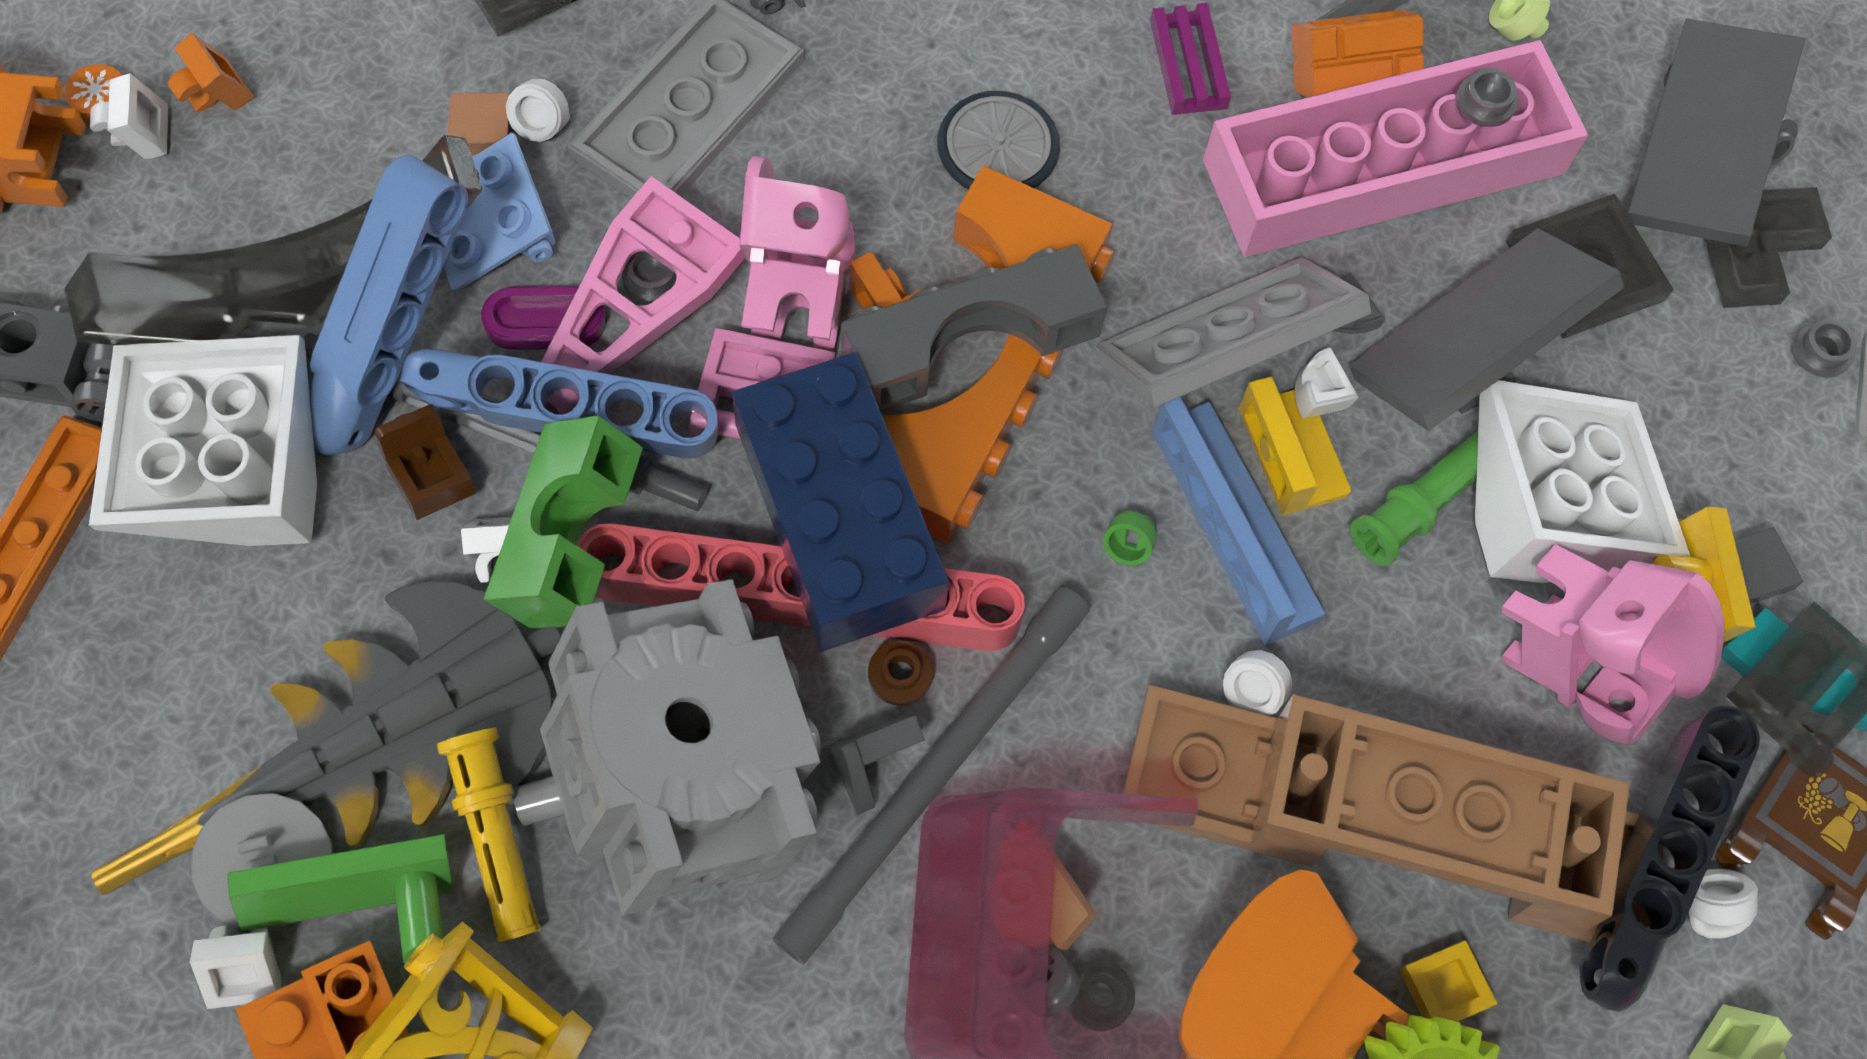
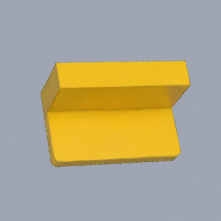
M1272 376L1249 382L1238 410L1281 516L1347 498L1351 488L1321 416L1302 419L1295 400V390L1279 394Z

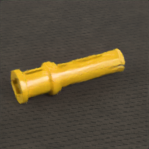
M488 728L437 743L436 746L439 755L447 756L457 794L451 801L453 811H457L459 817L466 816L480 875L493 917L497 943L542 929L537 920L507 803L513 801L511 795L514 794L511 783H505L503 780L494 742L499 738L497 728Z

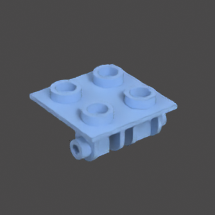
M514 133L505 136L446 174L449 178L463 185L468 192L466 211L443 265L453 292L461 290L519 253L529 256L532 262H543L553 255L552 247L555 244L552 229Z

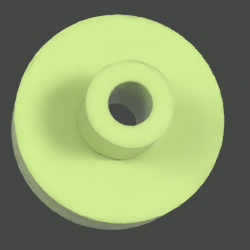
M1495 0L1490 9L1489 22L1500 34L1510 41L1520 40L1528 35L1531 38H1538L1546 32L1549 26V21L1545 17L1549 11L1550 0Z

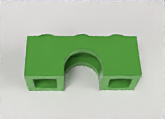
M600 416L544 423L483 600L529 628L567 626L576 606L593 604L605 564L576 546L577 540L584 525L598 511L607 507L625 505L643 447Z

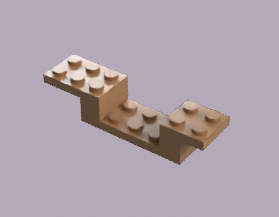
M1150 684L1145 693L1117 815L1309 867H1312L1331 848L1512 897L1509 921L1586 942H1591L1598 924L1612 916L1619 861L1639 817L1638 814L1626 811L1630 783L1295 694H1293L1278 718ZM1658 843L1659 855L1663 858L1664 846ZM1633 901L1632 909L1634 916L1639 923L1649 928L1647 912L1638 902Z

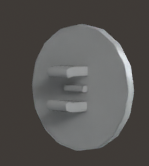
M275 793L246 795L219 808L201 828L191 853L192 883L206 909L224 924L240 928L229 900L227 873L333 854V843L322 820L302 802ZM291 923L268 927V930H278Z

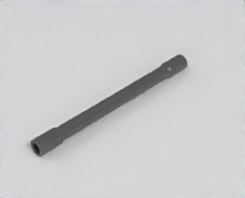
M1060 587L1026 628L1024 637L822 884L807 895L772 939L784 952L802 965L808 961L841 920L845 908L1043 663L1061 648L1090 612L1088 604L1081 596L1066 587Z

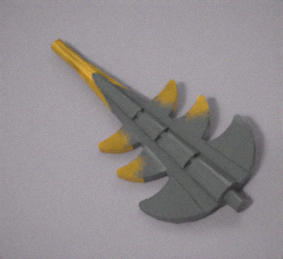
M422 582L388 593L385 597L386 603L408 620L417 635L419 658L410 665H407L393 652L373 642L354 639L326 642L323 646V651L345 669L351 682L353 692L352 704L341 711L330 699L315 689L298 684H273L270 687V693L282 703L290 714L297 731L298 741L156 837L91 871V877L95 886L102 895H106L161 864L192 851L201 828L219 808L246 795L275 793L305 804L327 794L340 813L345 828L347 844L353 849H359L371 832L378 812L379 789L375 774L387 769L397 774L408 790L412 805V821L417 827L423 828L440 809L451 786L452 775L447 756L438 754L436 744L483 729L497 728L499 738L494 742L504 782L511 783L513 787L523 785L534 774L546 753L540 728L553 705V697L550 686L537 660L554 652L561 638L559 631L556 627H545L524 638L511 616L483 600L484 592L457 582Z

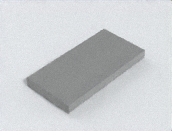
M705 0L567 146L569 157L630 198L638 192L650 176L679 196H682L804 62V50L728 1Z
M1300 257L1104 340L1096 345L1095 348L1098 361L1102 367L1153 407H1157L1371 314L1369 295L1306 258Z

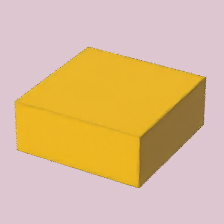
M1466 940L1400 969V973L1423 1018L1431 1019L1432 1016H1438L1460 1022L1498 1004Z

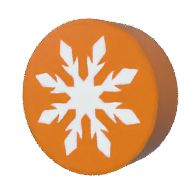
M104 64L85 66L77 70L68 79L64 91L66 101L71 108L77 109L84 122L90 125L92 106L101 102H109L110 79L122 75L115 68Z

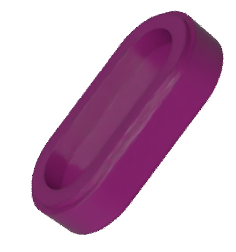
M579 286L506 287L497 290L486 299L481 310V320L487 337L495 345L509 350L548 349ZM604 305L596 308L580 333V341L586 346L594 344L604 333L606 328Z

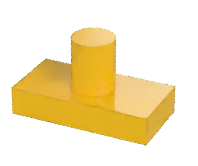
M1707 506L1679 522L1691 557L1658 555L1652 560L1651 564L1697 572L1710 583L1720 601L1724 618V642L1756 628L1727 508Z

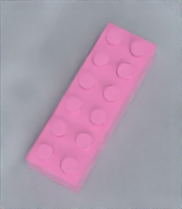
M1541 40L1216 120L1213 124L1203 162L1243 257H1248L1563 175L1567 172L1589 135ZM1484 68H1496L1504 71L1514 80L1517 88L1518 105L1513 116L1505 124L1496 127H1483L1470 122L1461 114L1456 103V95L1463 80Z

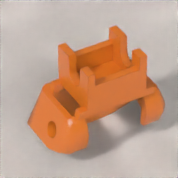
M1 65L0 213H2L5 202L65 207L68 196L57 180H51L63 134L84 136L87 125L75 108L50 106L36 101V99H63L65 89L58 77L5 73Z
M1300 869L1279 877L1255 896L1228 927L1207 957L1190 987L1180 1015L1179 1042L1183 1050L1177 1059L1354 1058L1368 1035L1383 1039L1386 1035V1023L1394 1022L1406 1026L1410 1015L1353 973L1360 962L1352 952L1358 937L1318 873Z

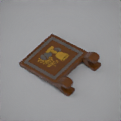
M1803 724L1797 729L1739 822L1714 855L1715 860L1727 870L1737 872L1743 864H1749L1754 861L1762 850L1764 842L1768 843L1829 887L1805 921L1806 926L1824 940L1832 937L1835 931L1842 932L1849 928L1856 916L1859 901L1867 889V769Z

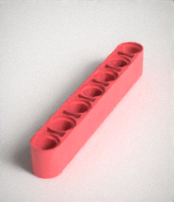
M598 524L589 528L578 541L577 546L598 560L610 554H616L624 558L617 568L611 571H603L596 597L610 601L655 607L698 599L707 584L720 582L731 572L742 571L751 575L753 580L748 585L735 589L739 601L745 602L748 605L753 620L811 627L800 597L790 595L784 590L794 580L781 546L618 524ZM670 563H680L689 568L682 577L667 580L657 575L663 566ZM944 568L949 580L944 611L871 635L983 651H999L1010 646L1017 638L1025 609L1024 595L1019 586L1011 579L999 575ZM986 605H995L1004 609L1010 618L1002 623H990L980 617L977 611Z

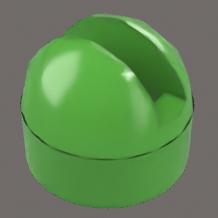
M1126 510L1113 518L1103 536L1104 549L1114 561L1122 565H1141L1149 559L1156 545L1157 529L1155 523L1148 515H1143L1133 510ZM1130 530L1139 534L1137 545L1126 542Z

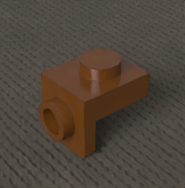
M427 405L411 413L402 414L375 429L374 432L386 467L416 520L476 494L472 478L446 437L440 415L434 405Z

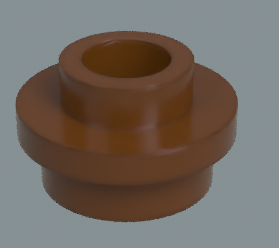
M893 641L881 646L871 657L868 666V681L875 695L884 702L897 706L910 705L923 698L931 687L933 665L928 654L920 646L908 641ZM903 662L912 668L913 674L907 679L898 680L893 678L888 670L893 664Z

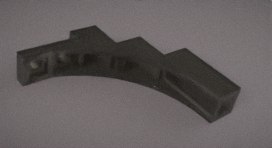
M444 134L422 161L465 187L468 192L467 209L483 191L479 172L475 168L466 138ZM372 199L338 217L305 230L238 248L170 256H132L89 252L64 288L76 340L78 343L130 345L236 339L247 327L250 320L306 326L321 325L328 315Z

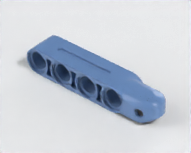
M410 154L402 155L395 159L386 168L379 181L312 353L310 368L314 376L309 386L314 451L323 455L352 452L361 447L371 436L383 403L397 381L466 211L468 192L465 187ZM357 431V436L349 442L351 436Z
M421 349L410 353L404 361L400 383L436 408L480 415L488 422L506 427L541 433L544 423L600 416L643 447L642 451L679 458H698L707 454L714 447L718 437L717 410L713 402L705 394L693 389L505 355L478 357L440 349ZM495 378L510 379L515 383V388L507 400L500 403H490L482 399L483 389L490 380ZM559 389H569L579 395L577 406L571 412L564 415H556L545 409L548 397ZM623 400L634 401L644 409L643 414L635 424L630 426L616 425L608 419L609 412L616 403ZM684 412H695L706 419L707 426L700 435L693 438H684L672 430L673 420Z

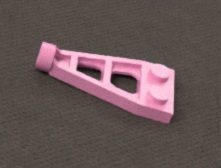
M650 176L612 221L541 362L611 374L714 296L745 258L739 246L740 238ZM645 251L676 273L677 279L675 285L654 302L644 306H637L618 293L617 284L629 258L637 252ZM606 304L628 320L630 325L606 350L595 352L580 341V333L596 308ZM559 389L548 397L545 407L556 415H564L569 413L578 403L579 395L569 389Z

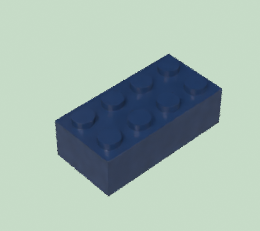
M857 353L848 354L732 391L737 431L820 652L944 611L949 587L948 577Z

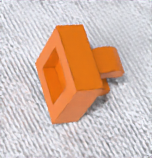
M190 33L174 47L187 68L174 73L168 80L167 85L180 102L183 103L188 99L197 113L215 105L217 100H220L236 111L254 97L227 57L195 34Z

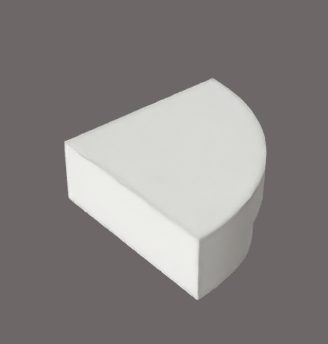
M1331 348L1318 352L1302 368L1295 382V400L1302 419L1347 409L1359 398Z

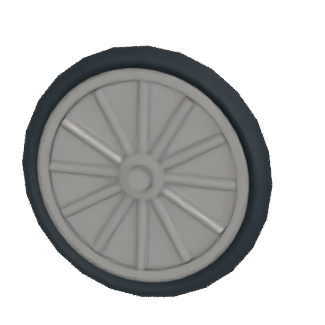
M985 91L973 94L959 101L944 117L937 135L938 153L944 168L956 182L968 190L982 165L1032 188H1036L1049 177L1057 164L1060 152L1059 134L1047 112L1033 100L1007 91Z

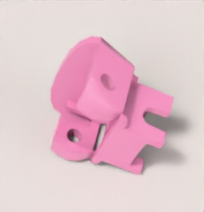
M752 156L745 176L739 245L750 265L741 326L751 328L750 335L782 341L788 315L796 309L804 308L809 310L807 336L814 338L813 348L835 352L843 298L847 286L844 274L850 270V261L854 260L856 254L855 234L850 221L846 197L842 193L819 186L777 180L772 162L768 157ZM803 208H812L819 214L817 222L795 219V216Z
M1554 544L1537 564L1536 573L1561 588L1565 593L1564 598L1562 599L1553 594L1544 604L1515 590L1502 606V614L1522 624V643L1515 640L1502 655V661L1557 693L1558 701L1567 708H1570L1576 700L1575 705L1578 707L1583 721L1593 732L1617 743L1629 745L1639 740L1674 695L1685 699L1700 695L1716 675L1721 660L1724 643V618L1720 601L1710 583L1697 572L1632 560L1627 562L1622 569L1613 567L1608 572L1565 548ZM1595 659L1604 667L1581 694L1577 692V680ZM1613 699H1624L1629 702L1632 709L1626 712H1619L1614 710L1609 703Z

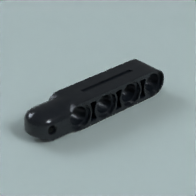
M1726 705L1717 706L1680 729L1668 750L1621 855L1612 916L1598 924L1579 967L1582 992L1587 999L1606 1010L1620 1012L1628 1009L1640 999L1650 982L1668 938L1676 934L1686 920L1759 748L1760 735L1758 727L1753 719L1742 709ZM1708 734H1711L1719 741L1723 754L1713 747L1709 741ZM1683 788L1688 789L1694 794L1698 801L1699 810H1696L1688 803L1684 796ZM1658 843L1670 851L1674 859V868L1669 867L1659 855ZM1633 901L1638 902L1647 912L1649 928L1644 927L1634 916L1632 909ZM1601 969L1602 973L1597 985L1594 980V973L1596 970Z

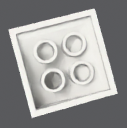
M300 335L113 346L89 520L90 527L100 531L243 546L305 544L312 542L317 475L305 340Z
M1500 380L1480 393L1475 525L1490 577L1536 583L1550 582L1536 573V566L1554 544L1565 548L1608 572L1613 567L1622 569L1630 560L1651 564L1652 560L1658 555L1691 557L1637 402Z

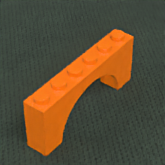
M982 165L956 210L953 241L974 253L988 268L995 267L1001 270L1025 262L1028 257L1040 250L1053 248L1058 251L1077 244L1095 282L1101 284L1115 256V251L1108 248L1112 223ZM1009 334L1000 355L991 368L977 383L960 396L935 408L917 413L902 415L882 414L932 537L949 544L958 526L967 530L970 528L984 498V495L977 493L986 474L996 478L1000 473L1011 449V444L1005 442L1013 424L1021 428L1025 426L1038 398V394L1032 392L1035 383L1040 375L1050 379L1064 349L1042 356L1030 344Z

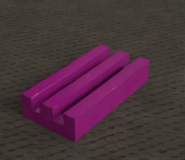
M1208 3L1197 4L1195 11L1188 12L1186 5L1175 6L1174 12L1165 14L1164 7L1153 8L1150 24L1171 114L1177 115L1228 109L1231 95ZM1191 26H1196L1213 96L1207 95ZM1169 28H1177L1193 98L1185 99Z

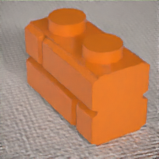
M1400 9L1294 23L1292 26V50L1295 56L1293 61V80L1296 93L1309 98L1424 69V55L1421 52V48L1424 46L1423 18L1421 14Z

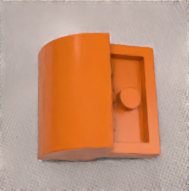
M370 940L302 970L303 979L235 1009L254 1059H343L394 998ZM406 1027L398 1037L409 1034Z

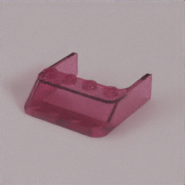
M1021 787L944 796L932 803L925 812L921 824L904 1031L906 1049L911 1058L1061 1059L1049 1046L1044 1028L1055 841L1060 825L1066 818L1193 826L1198 815V800Z

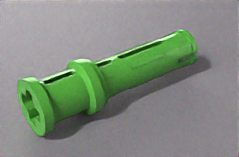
M1478 429L1413 484H1400L1392 488L1386 496V502L1370 516L1361 515L1352 521L1350 525L1351 537L1359 551L1367 559L1380 566L1391 565L1397 560L1399 549L1415 535L1423 536L1430 532L1436 524L1437 512L1477 479Z

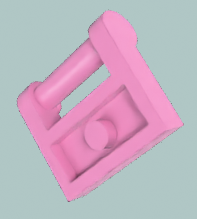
M715 328L698 392L705 394L713 402L715 408H717L719 397L733 399L732 391L836 359V352ZM716 409L718 435L740 439L735 425L734 413ZM692 412L689 435L696 437L705 430L707 422L700 414Z

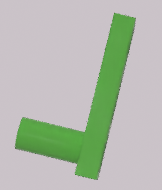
M444 834L227 873L229 900L241 932L396 903L402 957L405 963L415 949L429 935L434 933L440 939L444 938L439 895L454 893Z

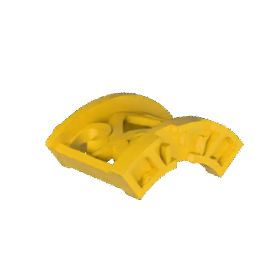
M461 922L443 939H440L433 933L415 949L404 965V968L411 973L381 1015L343 1059H425L462 1053L466 1054L464 1059H483L485 1055L493 1056L491 1059H577L593 1027L573 1010L563 1017L470 938L474 930L464 922ZM451 970L455 971L488 999L478 1026H467L471 1016V1003L468 995L460 989L458 1003L451 1009L441 1008L437 1001L439 987ZM501 1011L536 1040L533 1041L509 1031L496 1029ZM419 1012L423 1023L428 1029L398 1037L416 1013Z

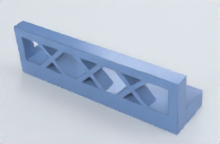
M1181 397L1162 404L1152 434L1264 645L1321 622L1325 616L1322 606L1211 403L1207 402L1187 410Z

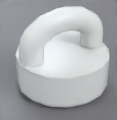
M531 79L522 83L511 92L506 103V114L511 127L521 137L529 141L542 142L552 138L570 119L568 103L563 92L555 84L545 79Z
M1262 650L1248 651L1239 656L1227 669L1223 680L1225 697L1231 706L1266 716L1277 713L1291 695L1293 685L1290 671L1284 662L1274 654Z
M1725 869L1707 870L1689 910L1692 929L1697 934L1706 938L1718 939L1741 933L1751 925L1754 917L1757 915L1758 888L1753 880L1742 873Z

